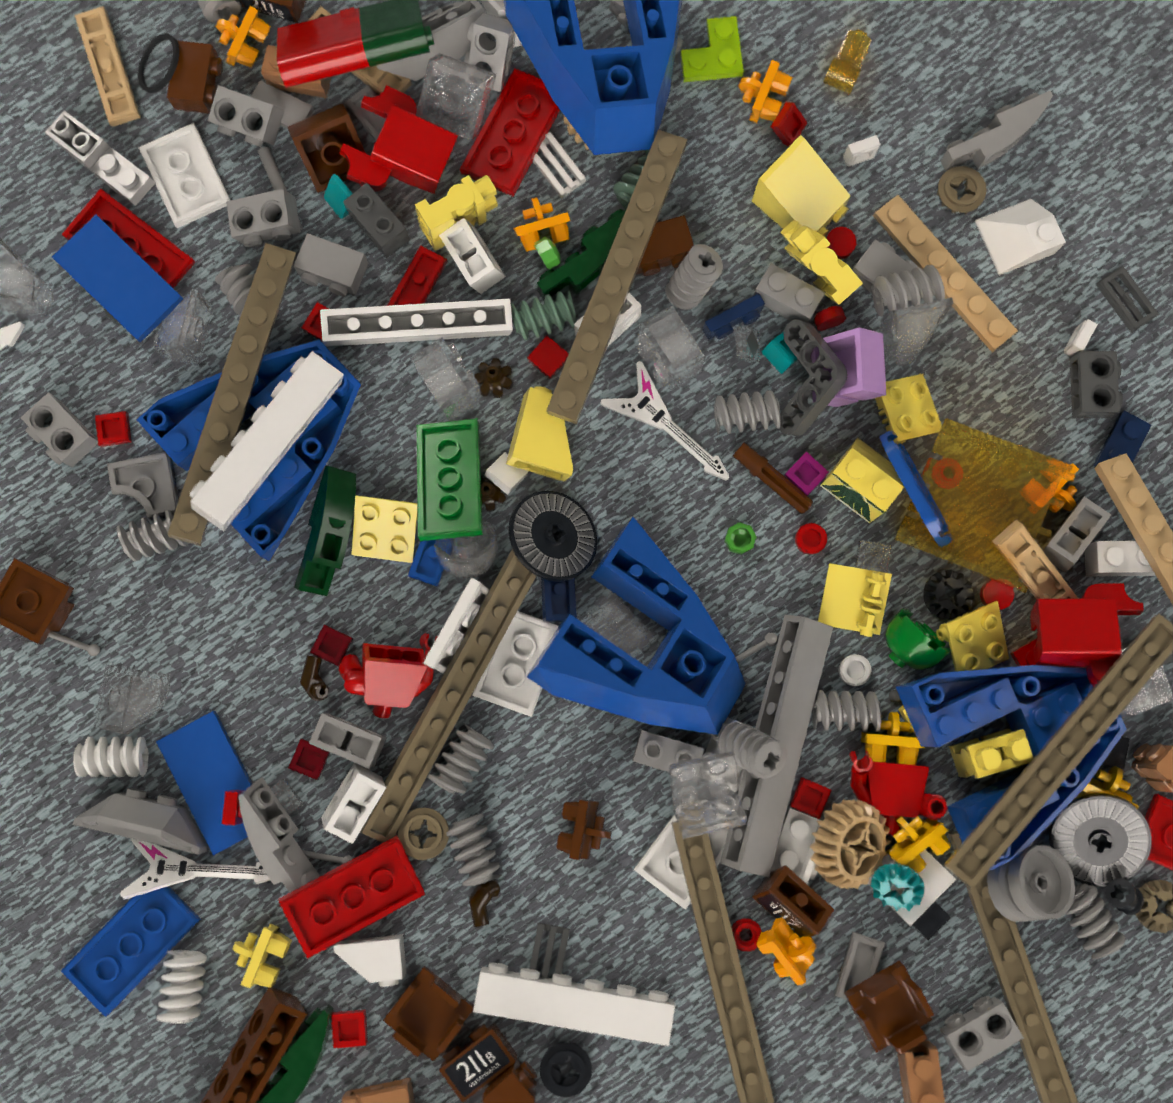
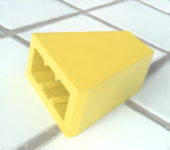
M540 386L530 387L523 396L506 464L565 482L573 473L565 421L547 414L546 410L553 395L550 389Z

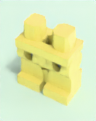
M468 175L461 179V184L453 185L449 189L447 196L429 205L427 200L424 199L415 204L419 226L435 251L445 246L439 236L441 233L463 218L473 226L476 221L478 225H481L487 221L486 213L498 206L495 198L497 190L488 175L475 182Z
M796 220L790 222L780 232L789 243L784 249L789 255L818 276L813 284L816 288L825 292L824 295L838 305L863 284L849 265L838 259L836 253L828 248L830 242L823 235L805 225L801 226Z
M1004 729L981 736V742L979 738H974L949 746L959 777L975 775V778H982L1030 763L1034 759L1024 729L1011 732L1010 729Z

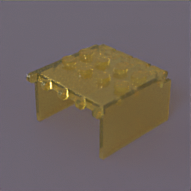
M945 418L931 450L932 453L942 456V459L938 461L928 457L921 477L925 484L931 485L929 491L948 525L949 531L945 535L951 534L953 540L948 545L940 547L930 534L911 500L907 510L918 514V517L914 519L904 515L894 541L1026 593L1028 587L1018 581L1019 576L995 547L992 540L1015 520L1024 525L1034 540L1037 534L1050 538L1052 531L1042 528L1041 524L1050 504L1059 508L1063 507L1065 502L1053 496L1061 478L1067 481H1074L1076 475L1070 473L1073 465Z

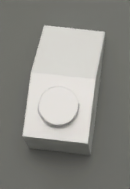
M403 934L344 940L334 945L335 954L368 982H379L380 987L399 984V979H403L407 974Z

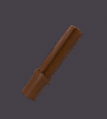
M745 442L733 454V457L745 466L750 474L761 479L799 513H806L812 506L813 500L770 465L768 459L760 456Z

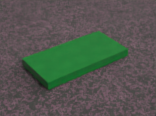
M478 419L416 425L419 540L428 541L483 535Z

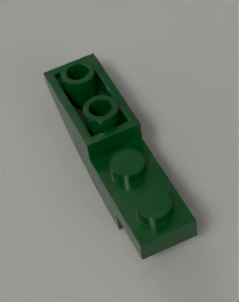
M619 209L611 214L608 222L599 228L598 226H593L588 229L581 239V250L583 251L581 254L579 252L573 253L564 261L563 266L557 270L550 269L539 277L537 291L543 300L545 295L549 294L552 297L568 285L578 294L601 275L626 210Z
M328 465L325 466L308 522L312 529L294 588L297 590L327 597L335 569H341L354 512L356 493L355 473Z
M328 1005L323 1011L317 1007L304 1022L308 1026L307 1030L301 1036L294 1035L285 1051L286 1053L279 1061L283 1067L269 1082L273 1088L265 1097L260 1094L256 1103H295L313 1077L326 1048L332 1026L331 1014L334 1012V1008L331 1005Z

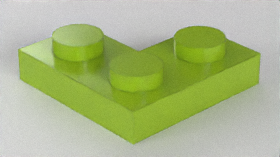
M737 16L707 19L706 27L709 47L681 50L683 81L693 82L743 76L744 70Z

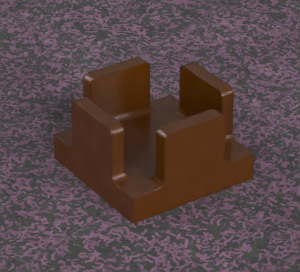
M14 558L0 582V624L37 644L43 645L51 631L60 632L75 604L69 602L68 599L74 588L69 586V583Z
M900 960L844 992L876 1053L891 1045L901 1055L927 1040L925 1032L920 1027L932 1021L931 1017L934 1016V1013L921 988L911 979Z
M424 966L383 1021L395 1030L392 1037L412 1054L419 1057L423 1053L434 1062L460 1031L465 1020L474 1010V1005Z

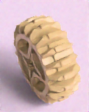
M843 799L839 804L833 803L832 811H824L825 818L823 821H817L819 825L818 831L811 833L815 837V842L809 846L815 852L811 860L816 864L815 870L826 882L840 888L858 889L860 884L868 885L869 877L873 876L878 867L883 866V856L888 855L885 848L891 842L886 838L890 829L884 825L886 818L880 815V811L875 809L874 806L860 800Z

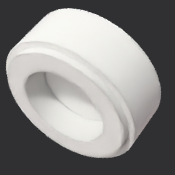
M854 654L845 657L840 662L838 671L844 683L850 686H860L869 680L872 669L865 657Z

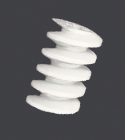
M87 737L84 746L78 743L75 748L73 758L74 770L78 777H86L87 775L91 777H98L100 775L111 777L113 774L116 777H124L126 774L129 777H137L139 774L144 777L148 768L149 754L144 737L138 738L136 746L133 745L132 737H126L123 746H121L119 737H113L110 746H108L106 737H100L97 746L93 737Z
M167 951V953L174 955V958L164 961L163 966L171 968L172 972L162 975L161 979L171 983L170 986L161 988L160 993L168 995L169 999L158 1002V1006L167 1009V1013L158 1015L156 1019L161 1022L176 1024L192 1022L194 1018L200 1015V1008L195 1005L202 1001V996L196 991L201 990L204 984L203 981L197 978L205 974V969L199 966V964L206 962L207 956L198 951Z

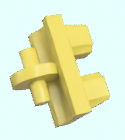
M269 924V927H264L256 946L254 944L258 936L254 933H248L245 942L236 941L234 943L233 951L240 954L236 965L246 967L248 959L251 958L241 985L248 988L255 984L270 988L275 985L280 969L265 963L269 953L284 958L292 942L290 938L277 932L278 926Z

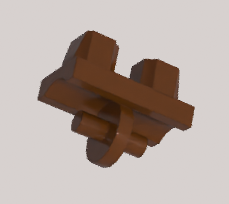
M579 800V802L564 803L562 816L565 820L575 821L574 833L560 832L556 848L570 854V859H589L591 848L599 850L601 839L611 838L612 832L603 829L605 817L597 816L599 805L597 801Z

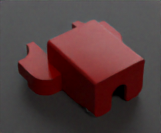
M388 85L385 86L383 92L378 96H364L361 108L386 120L371 156L343 143L340 155L345 157L349 163L347 179L361 185V187L367 183L374 192L384 189L390 177H393L410 186L435 195L444 169L455 148L458 135L416 116L417 106L413 98Z
M1124 583L1093 584L1086 589L1082 598L1037 599L1030 613L1031 630L1036 631L1037 629V642L1033 648L1035 665L1086 668L1087 678L1095 687L1122 654L1118 615H1141L1144 611L1143 603L1132 600L1126 594Z

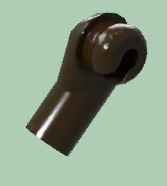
M307 655L300 679L301 686L312 700H324L329 695V687L319 676L322 658Z
M496 880L477 885L469 897L474 927L490 924L486 906L492 897H497L500 893V886Z

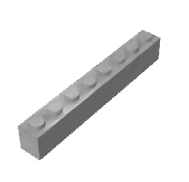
M784 615L755 728L773 737L775 740L781 741L786 746L787 760L781 771L771 778L762 779L744 769L720 861L723 865L739 871L770 877L804 740L807 735L809 720L815 704V697L822 676L827 650L830 645L832 626L803 616Z

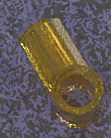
M859 29L848 30L837 57L833 58L823 84L849 95L851 94L862 69L860 66L866 57L872 41L866 32Z

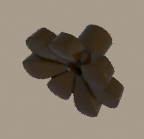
M493 358L491 365L485 362L479 364L478 369L481 373L474 375L473 382L477 385L482 384L479 390L482 396H488L490 391H492L495 398H501L503 396L502 388H512L513 381L508 378L512 374V369L509 366L501 367L500 359Z
M481 475L482 505H485L488 512H492L496 509L495 502L504 503L506 496L501 493L502 490Z

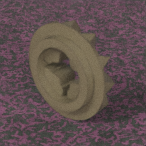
M957 166L947 170L938 182L937 196L940 197L942 206L951 209L952 213L961 212L965 215L970 211L976 210L982 204L986 196V184L983 177L976 170L966 166ZM963 181H966L964 184L965 191L969 194H964L962 198L957 199V190L953 189V187L958 188Z
M428 807L417 808L406 814L398 829V838L406 854L419 860L431 859L439 855L448 842L449 836L446 834L449 831L448 823L440 812ZM427 820L428 831L437 834V836L428 837L425 843H423V847H421L420 836L410 833V830L421 829L422 824Z
M1152 880L1143 884L1139 890L1143 894L1145 902L1141 911L1136 916L1147 929L1167 933V931L1173 929V884L1165 880ZM1156 898L1161 901H1168L1165 908L1169 916L1155 911L1158 908Z

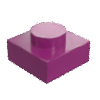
M805 452L784 476L808 496L829 472L808 452Z

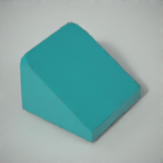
M334 174L330 178L324 193V199L339 218L343 219L348 215L343 201L353 193L340 177Z
M784 332L770 341L761 352L781 374L798 361L797 357L785 343Z

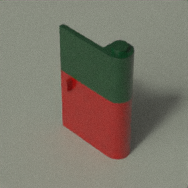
M389 0L356 9L351 7L339 10L340 13L277 28V64L284 86L288 88L429 53V46L434 45L430 25H423L419 0Z

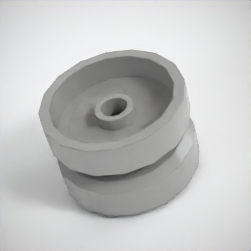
M1030 846L1019 857L992 871H988V891L992 902L1003 917L1013 922L1059 919L1069 911L1073 904L1075 894L1073 873L1067 860L1059 851L1050 846Z

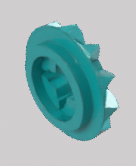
M896 863L879 867L874 872L870 885L873 889V898H879L882 901L883 907L886 905L894 907L896 912L900 908L910 911L914 905H920L925 892V886L920 875L910 867ZM892 884H895L897 888L903 887L902 894H899L897 890L891 891Z

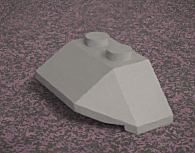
M464 0L463 2H455L439 8L422 17L423 25H430L434 45L429 46L430 52L377 65L376 67L380 70L417 81L420 78L431 76L436 70L447 64L458 62L461 57L470 51L471 41H468L469 27L471 22H476L480 15L485 13L483 6L477 0Z
M127 788L126 792L115 793L77 816L73 821V825L198 855L207 852L208 848L205 839L187 808L176 805L178 799L158 795L157 800L147 798V792L139 789Z

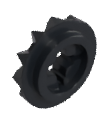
M951 569L939 571L932 575L925 584L923 591L924 602L928 610L936 617L953 620L971 609L973 599L975 598L972 589L973 583L969 582L963 573H958ZM945 586L950 590L960 588L961 591L957 592L954 596V603L950 599L938 600L946 592Z
M560 1042L553 1047H549L541 1059L540 1077L542 1083L548 1091L556 1096H575L581 1093L590 1082L592 1063L587 1052L576 1043ZM571 1057V1068L577 1073H568L566 1078L564 1077L563 1082H560L561 1070L556 1068V1065H564L565 1061Z

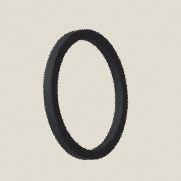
M167 33L160 34L145 49L138 68V82L144 91L148 93L159 92L171 80L179 60V44L175 37ZM170 40L173 47L170 67L164 78L157 85L147 87L144 79L147 60L153 49L160 42Z

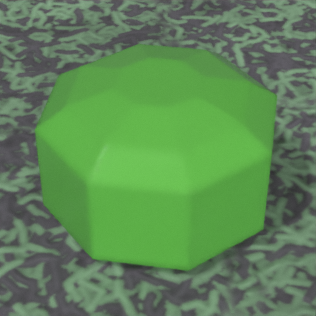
M543 237L535 242L534 247L547 269H552L560 264V253L556 245L549 238Z
M739 522L728 528L724 541L729 551L742 555L753 549L757 536L750 525Z

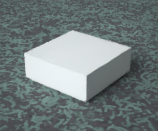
M877 135L849 144L843 155L846 165L852 166L874 158L881 145Z
M1087 319L1077 326L1064 349V353L1072 357L1079 351H1084L1098 324Z
M504 452L486 470L484 476L508 495L527 476L529 471L507 465L508 454Z

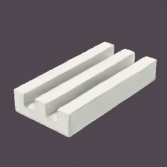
M551 132L546 134V138L542 141L539 150L567 184V187L563 188L537 153L533 158V162L558 195L563 198L585 183L586 178ZM546 145H551L577 180L573 182Z

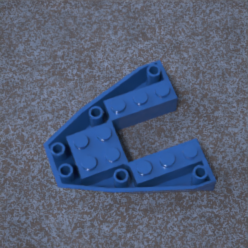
M503 0L506 16L550 96L593 155L650 150L660 128L671 90L682 0H623L632 46L584 50L574 0Z
M320 340L264 355L242 420L243 423L261 405L267 407L274 399L271 397V394L275 387L281 381L287 383L293 375L290 371L296 361L301 356L306 359L312 351L344 374L339 388L231 522V525L258 555L267 561L271 560L332 455L361 386L359 381ZM222 372L159 399L136 419L171 459L186 471L190 469Z
M632 517L620 531L591 577L668 630L650 663L646 667L570 614L559 625L526 677L553 696L649 725L718 735L722 724L725 723L746 685L735 655L697 594L637 520Z
M1043 665L938 673L896 687L921 747H940L1005 716L1012 732L1024 729L1033 758H1035L1094 688L1087 678V670L1085 668ZM1121 715L1116 718L989 869L990 871L1019 857L1088 785L1127 730ZM1024 769L947 806L962 843Z

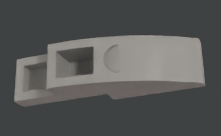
M1051 90L1041 95L1033 93L1024 98L1021 104L1014 107L1006 105L994 113L995 117L990 125L975 133L972 139L965 142L963 139H959L946 147L947 151L940 160L945 171L971 159L977 169H980L1008 152L1029 132L1053 97Z
M65 110L44 132L80 164L135 206L155 185L150 176L111 148L101 137Z
M263 777L257 779L239 795L244 827L252 848L273 885L282 882L290 893L320 877V875L293 838V835L299 829Z

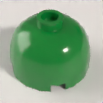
M902 608L888 624L885 633L886 643L892 651L889 657L901 668L908 665L915 670H925L935 666L943 660L950 652V649L944 647L946 643L940 641L936 632L925 623L923 625L919 621L914 623L910 619L913 613L906 608Z

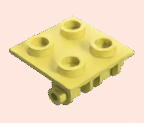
M923 374L886 381V395L874 398L878 409H883L878 412L879 415L886 414L887 418L882 420V424L889 423L885 427L886 431H894L898 437L893 440L897 445L905 443V440L944 431Z
M356 495L351 555L413 563L416 524L418 521L417 503Z
M829 563L818 622L835 628L858 631L860 635L872 637L873 634L880 635L892 574Z
M998 601L981 606L970 613H965L948 623H943L936 630V635L940 641L949 642L955 672L988 669L1009 659Z

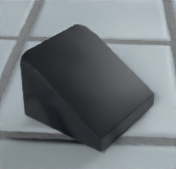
M934 902L912 926L929 940L951 917Z

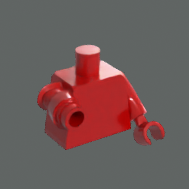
M424 633L420 638L422 649L363 643L362 666L356 655L349 654L344 656L338 670L345 681L344 688L350 694L361 695L364 698V703L374 705L372 713L378 718H389L393 707H409L413 698L418 697L433 681L435 669L423 663L432 648L428 646L429 633Z
M865 750L864 758L858 760L855 751L850 752L849 756L853 764L850 787L857 800L874 806L875 809L880 811V815L886 818L884 825L890 829L887 835H894L901 830V827L896 822L900 817L916 818L922 815L932 820H939L944 817L947 812V803L944 797L924 792L929 766L873 762L868 750Z

